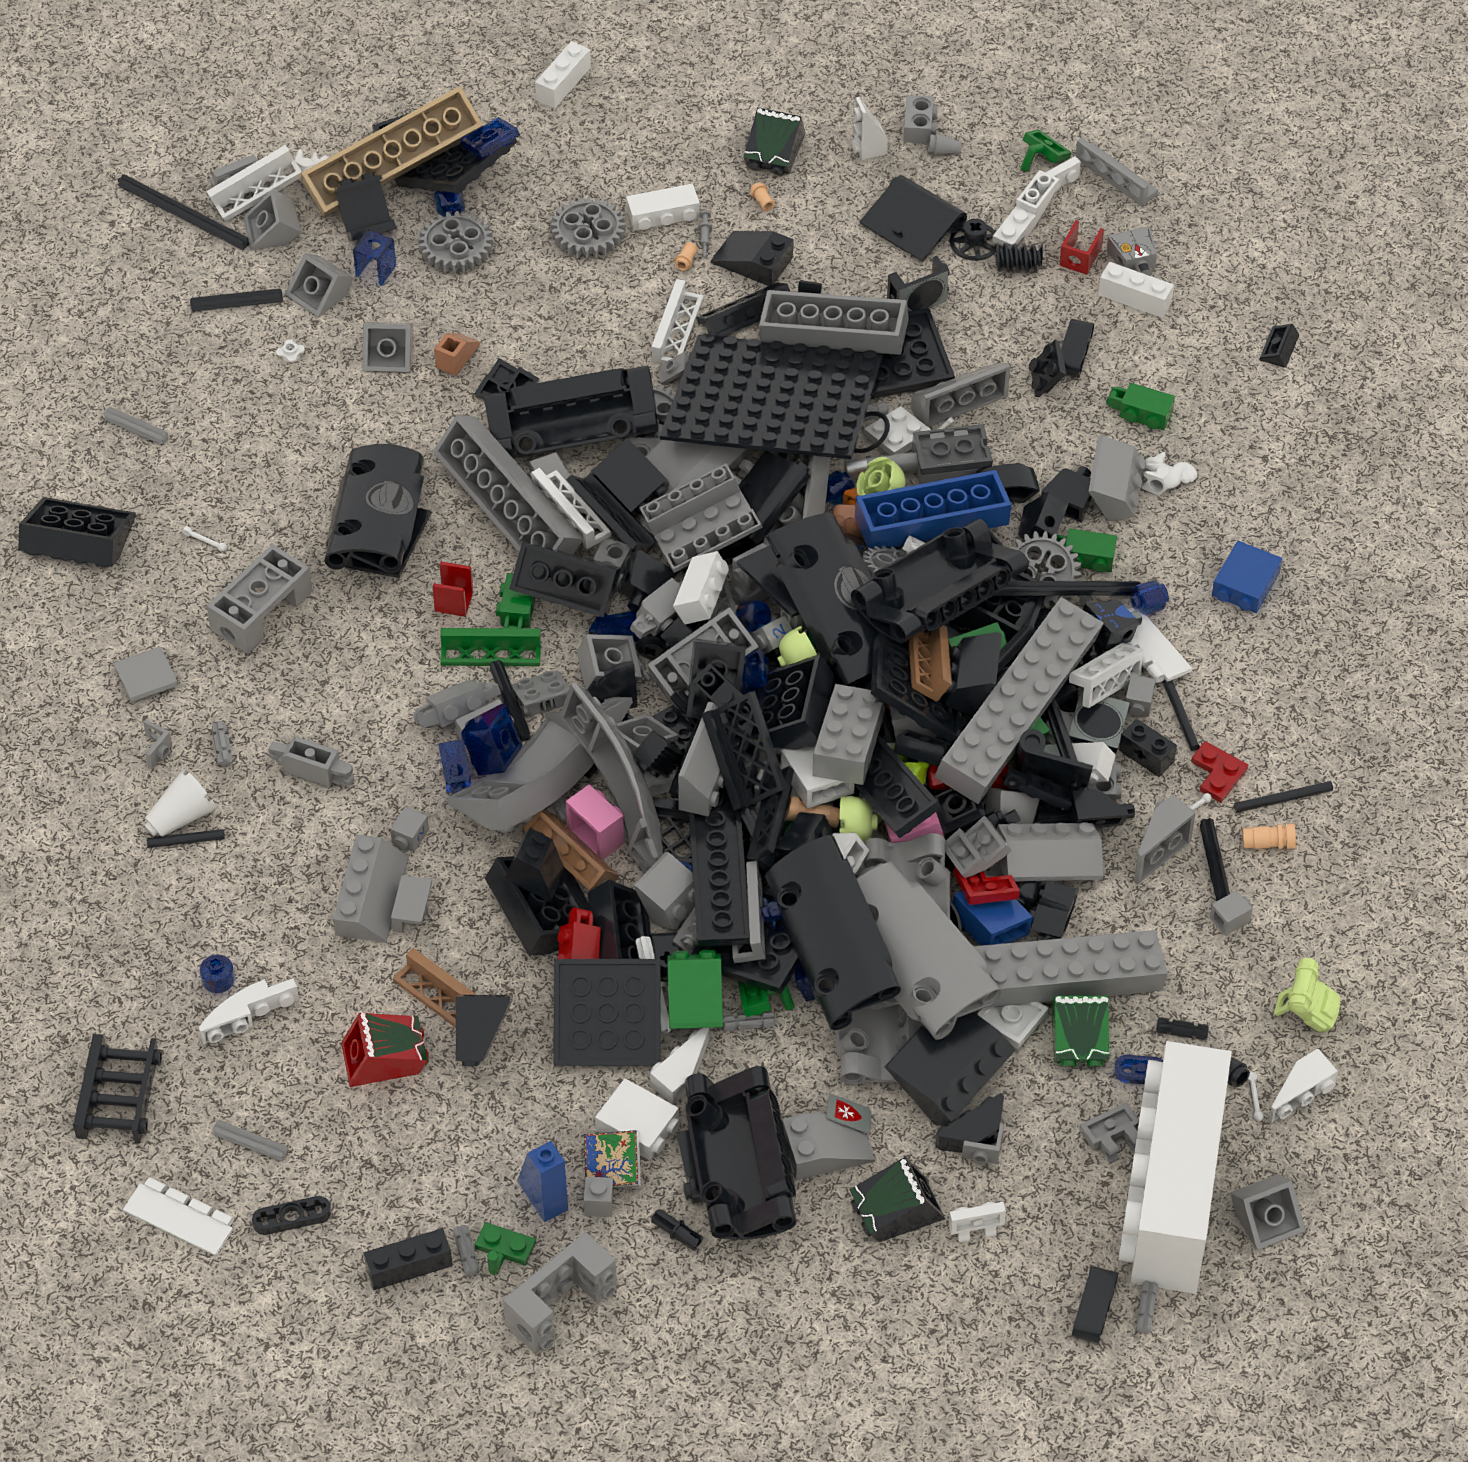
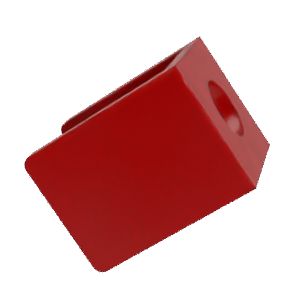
M1075 220L1061 245L1059 266L1087 275L1102 249L1104 229L1100 228L1089 250L1086 252L1074 248L1078 240L1079 221ZM1069 256L1077 257L1081 263L1075 264L1071 262Z
M440 562L441 584L434 583L432 587L435 612L466 617L474 593L472 568L466 565Z

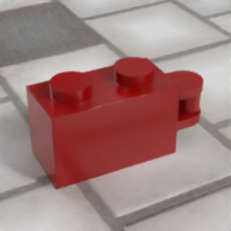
M575 907L571 909L569 924L561 926L558 933L559 952L557 959H599L601 927L592 926L593 913L591 911Z

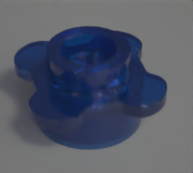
M764 897V906L760 907L765 922L770 921L774 928L776 927L775 921L781 920L780 910L775 900L767 902L766 897Z

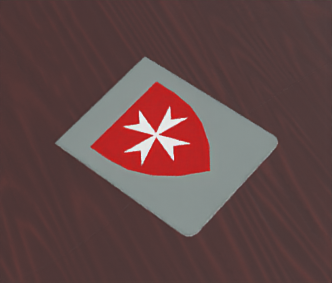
M829 1093L826 1118L865 1133L870 1132V1108Z

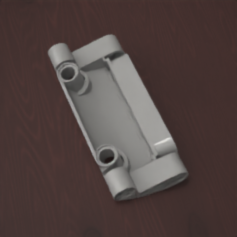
M894 862L879 865L857 878L888 949L893 965L892 969L901 987V992L894 998L906 1011L907 1015L914 1020L921 1021L936 1040L944 1038L952 1031L958 1017L990 1006L1001 997L1002 989L987 973V965L981 955L924 888L917 882L911 883Z

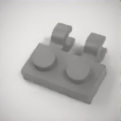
M1124 1103L1080 1124V1132L1093 1150L1101 1147L1104 1156L1111 1164L1119 1160V1156L1116 1153L1120 1152V1149L1114 1140L1124 1136L1131 1151L1135 1152L1139 1120L1128 1104Z

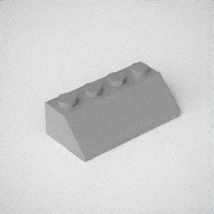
M993 363L973 372L962 374L952 380L941 382L931 388L920 390L912 394L911 410L919 421L927 427H931L948 420L950 417H957L1008 397L1010 365L1008 363Z
M708 702L704 712L715 710L718 707L714 703ZM702 717L678 775L679 810L709 816L712 807H716L718 804L719 788H724L725 784ZM736 734V735H735V738H736L738 747L740 748V744L738 743L740 736H738V735Z
M1093 823L998 824L997 831L1012 850L998 861L1004 876L1012 875L1015 881L1103 880L1102 839Z
M356 834L333 917L335 936L387 942L391 927V915L401 875L405 874L409 859L408 855L382 838Z

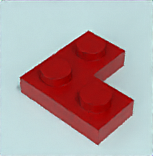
M1206 741L1200 746L1191 760V763L1210 773L1200 786V792L1204 794L1209 793L1213 799L1220 803L1223 802L1248 769L1247 763Z
M954 865L953 874L969 905L1019 899L1020 890L1012 875L987 878L984 871H981L973 876L964 878Z

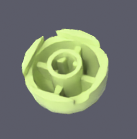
M878 457L867 464L869 468L865 473L861 471L856 484L857 493L861 496L903 488L906 485V480L902 469L897 463L887 457Z
M801 626L784 635L779 645L781 656L777 657L781 667L817 655L806 633H802Z
M841 797L840 833H856L864 843L871 838L873 830H878V814H873L870 804L860 797Z

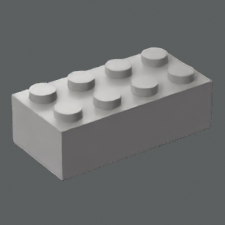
M835 684L813 753L812 776L864 784L885 712V702L877 701L871 694V690Z

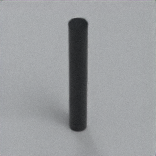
M224 829L151 837L147 838L148 848L222 840L225 839Z

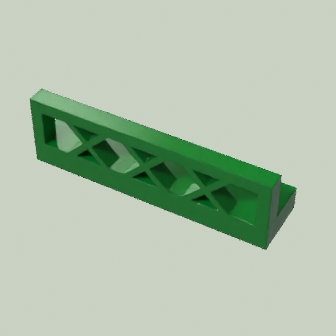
M441 628V666H490L492 661L497 660L502 661L504 666H540V629ZM447 650H458L461 653L457 658H446ZM475 650H482L486 653L482 658H474L470 654ZM500 650H507L511 655L506 659H499L495 654ZM525 650L535 651V659H524L520 654Z

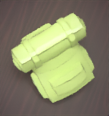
M1302 958L1295 969L1293 986L1279 994L1274 1014L1280 1016L1291 1010L1302 1018L1305 1024L1316 1031L1327 1032L1333 1028L1340 1008V995L1318 980L1319 965L1314 959ZM1288 997V1002L1282 1007L1284 1000Z

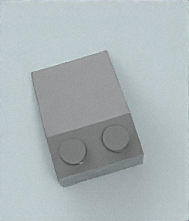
M1174 794L1166 800H1161L1154 808V813L1137 855L1134 882L1137 885L1191 842L1195 812Z
M805 1113L782 1119L789 1158L796 1180L875 1162L866 1133L826 1118L827 1113Z

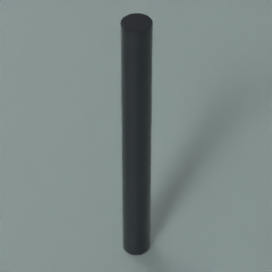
M1164 679L1162 681L1188 746L1191 751L1198 750L1200 748L1173 680L1167 682Z
M1331 781L1236 802L1233 806L1236 813L1333 791V785Z

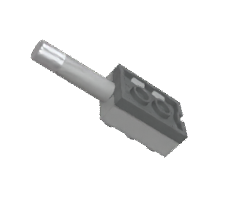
M980 424L913 432L912 452L845 460L844 472L846 478L859 477L861 471L865 473L869 468L867 464L878 457H887L897 463L903 472L917 471L919 484L975 474L980 468L992 467L993 460L990 447L987 446L985 426Z

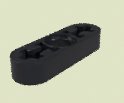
M314 1196L263 1207L256 1210L252 1216L253 1228L258 1234L268 1235L323 1223L331 1216V1206L327 1198ZM315 1206H321L322 1213L317 1214ZM303 1208L307 1209L308 1217H304ZM289 1211H296L300 1214L294 1221H288L284 1218L285 1214ZM276 1214H279L280 1223H277ZM267 1217L268 1224L263 1225L261 1218Z

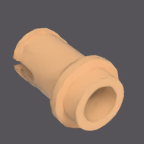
M760 182L752 185L750 195L753 199L757 200L761 209L764 212L773 209L775 201L767 192V186Z
M686 242L681 253L675 257L674 262L677 269L686 271L691 268L692 259L698 251L694 243Z

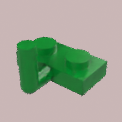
M1039 129L1025 132L1022 140L1029 145L1020 169L1028 172L1037 153L1046 156V159L1051 163H1059L1069 160L1072 152Z
M738 981L742 1007L746 1018L753 1015L758 1016L771 1010L769 996L777 994L776 992ZM786 986L782 994L779 995L785 1010H792L795 1005L788 986Z
M485 1222L474 1245L475 1249L488 1253V1270L490 1274L495 1275L499 1272L504 1259L526 1266L535 1247L536 1238Z

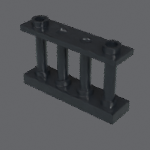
M103 1034L92 1035L73 1123L76 1138L87 1139L89 1130L106 1128L131 1130L134 1142H141L142 1134H146L148 1130V1118L145 1117L156 1065L160 1066L162 1061V1050L158 1049L156 1039L151 1038L148 1051L109 1048V1045L105 1044ZM108 1059L146 1062L144 1074L105 1071L102 1066L103 1062L108 1061ZM103 1082L141 1084L139 1097L100 1094L97 1091L98 1085L103 1084ZM99 1104L136 1107L134 1120L95 1117L92 1114L93 1108L98 1107Z

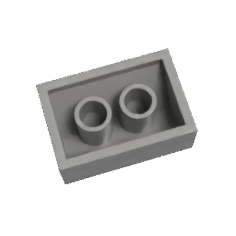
M1098 436L1089 493L1108 521L1135 517L1136 508L1139 505V490L1142 487V472L1145 469L1144 457L1132 445L1105 436Z

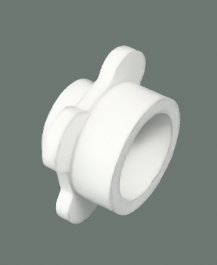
M286 340L282 348L277 349L276 352L277 356L282 357L284 361L295 362L304 353L305 348L303 345H297L293 340Z

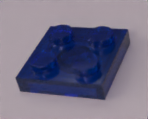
M497 117L460 140L466 149L483 158L493 155L498 148L513 143L514 139L520 136L517 127Z

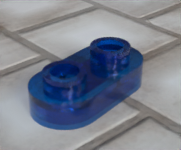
M754 650L745 656L742 681L748 689H760L766 684L769 676V660L762 650Z
M1122 1055L1115 1061L1114 1074L1118 1080L1125 1083L1145 1084L1148 1060L1163 1062V1059L1151 1056ZM1124 1069H1130L1132 1072H1131V1073H1127V1072H1124L1123 1070H1124Z

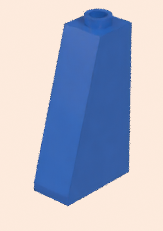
M549 1141L527 1153L518 1177L519 1185L544 1222L568 1210L565 1160L552 1141Z

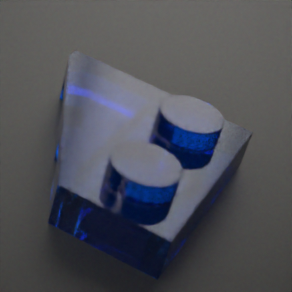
M630 611L611 614L605 617H596L589 628V634L633 636V641L637 642L638 637L630 630L632 623L636 620L637 612Z

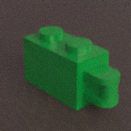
M1130 382L1127 389L1113 387L1106 400V404L1111 408L1120 410L1119 417L1129 422L1144 424L1152 429L1165 430L1174 410L1175 396Z
M1070 528L1067 536L1057 535L1056 541L1060 542L1065 538L1064 546H1073L1070 554L1078 553V559L1074 562L1081 563V568L1092 569L1096 572H1112L1117 535Z
M507 573L505 583L501 582L500 585L502 602H497L496 616L500 617L501 626H504V628H530L536 597L510 590L514 573Z

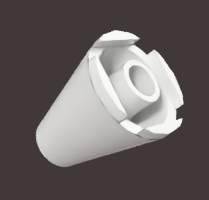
M183 769L146 815L145 820L147 823L144 826L153 837L157 834L162 837L213 812L217 806L213 800L210 802L207 800L208 793L190 773L187 774L186 769Z

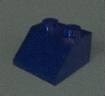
M506 703L474 717L461 732L462 742L466 745L471 764L475 767L478 776L505 773L523 747Z

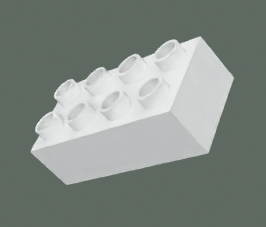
M1166 1041L1163 1062L1148 1060L1118 1260L1133 1263L1132 1284L1143 1285L1144 1282L1149 1281L1156 1283L1157 1288L1197 1293L1206 1244L1232 1051Z

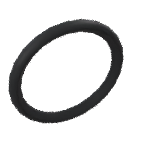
M878 411L866 412L865 418L877 416L883 419L885 430L876 443L867 448H855L854 453L872 451L884 442L890 429V423L886 415Z

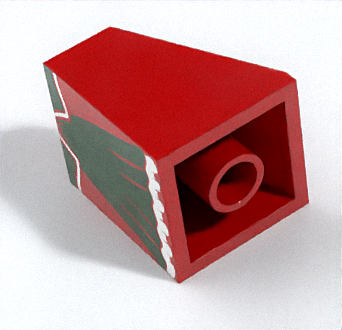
M359 1013L341 1042L349 1086L354 1087L419 1074L429 1058L428 1050L424 1046V1030L420 1026L419 1017Z

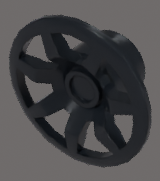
M973 218L966 221L961 229L964 234L962 237L954 238L957 234L954 232L950 235L951 249L964 259L983 260L996 253V243L993 247L987 242L993 239L996 231L981 219ZM954 242H956V243H964V242H965V244H964V246L961 248V250L959 251V250L956 248ZM981 246L984 249L991 250L987 254L980 255ZM972 247L976 256L964 253Z

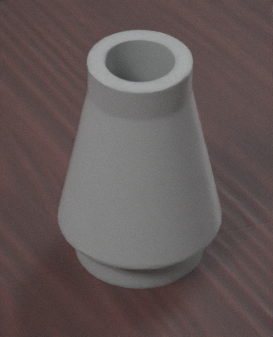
M938 133L929 135L927 152L932 153V155L960 154L961 141Z

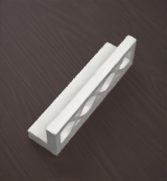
M284 145L211 188L207 193L223 220L228 221L256 205L272 189L279 191L301 177L302 171L287 146ZM293 166L295 172L289 176H283L284 171ZM274 180L272 186L268 188L263 187L265 182ZM248 192H255L254 196L250 199H243ZM230 203L235 204L234 208L226 213L222 209Z
M676 279L652 344V362L664 364L672 359L664 357L665 352L672 349L676 351L677 356L685 352L704 299V295L686 292L685 280ZM684 299L696 301V304L686 308L683 301ZM686 315L690 321L680 325L677 318ZM680 332L683 335V339L674 342L671 339V335Z
M540 468L531 472L532 481L583 538L581 544L586 549L611 537V531L557 470L548 475H545ZM556 480L559 483V489L553 484L552 481ZM566 497L572 498L573 504H571ZM580 513H585L587 515L586 520L582 517ZM593 528L599 529L601 533L594 536Z
M1121 643L1071 672L1069 683L1084 687L1082 706L1090 708L1129 684L1131 675L1141 676L1143 649Z

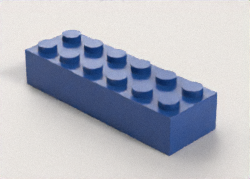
M996 470L856 496L855 519L867 548L871 549L874 546L881 549L882 546L890 548L891 546L904 545L909 535L920 541L932 540L948 529L961 528L975 519H982L988 528L1009 525L1011 502Z

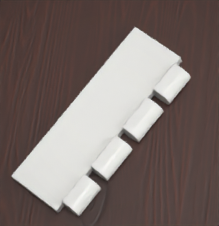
M1138 606L1128 609L1130 612L1139 611L1142 616V623L1137 627L1133 639L1126 644L1143 649L1142 666L1147 668V672L1153 679H1156L1157 683L1164 681V679L1168 682L1192 672V667Z
M151 1177L147 1179L144 1185L139 1184L123 1208L124 1212L214 1256L218 1254L233 1231V1228L230 1226L234 1221V1217L219 1210H215L213 1215L209 1217L213 1212V1207L195 1198L186 1206L190 1196L172 1187L164 1195L163 1193L166 1191L167 1185Z

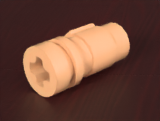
M790 795L785 820L794 821L799 812L824 814L830 826L837 828L840 819V808L820 804L807 809L803 801L800 800V797Z
M1289 823L1285 824V826L1277 824V827L1257 826L1242 828L1243 848L1269 849L1270 847H1278V850H1283V847H1286V849H1295V824Z

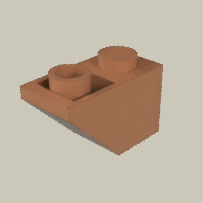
M446 333L434 348L436 368L456 376L480 346V342L460 333Z

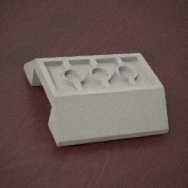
M727 463L640 507L673 573L688 566L692 557L716 552L763 528L755 512L750 508Z

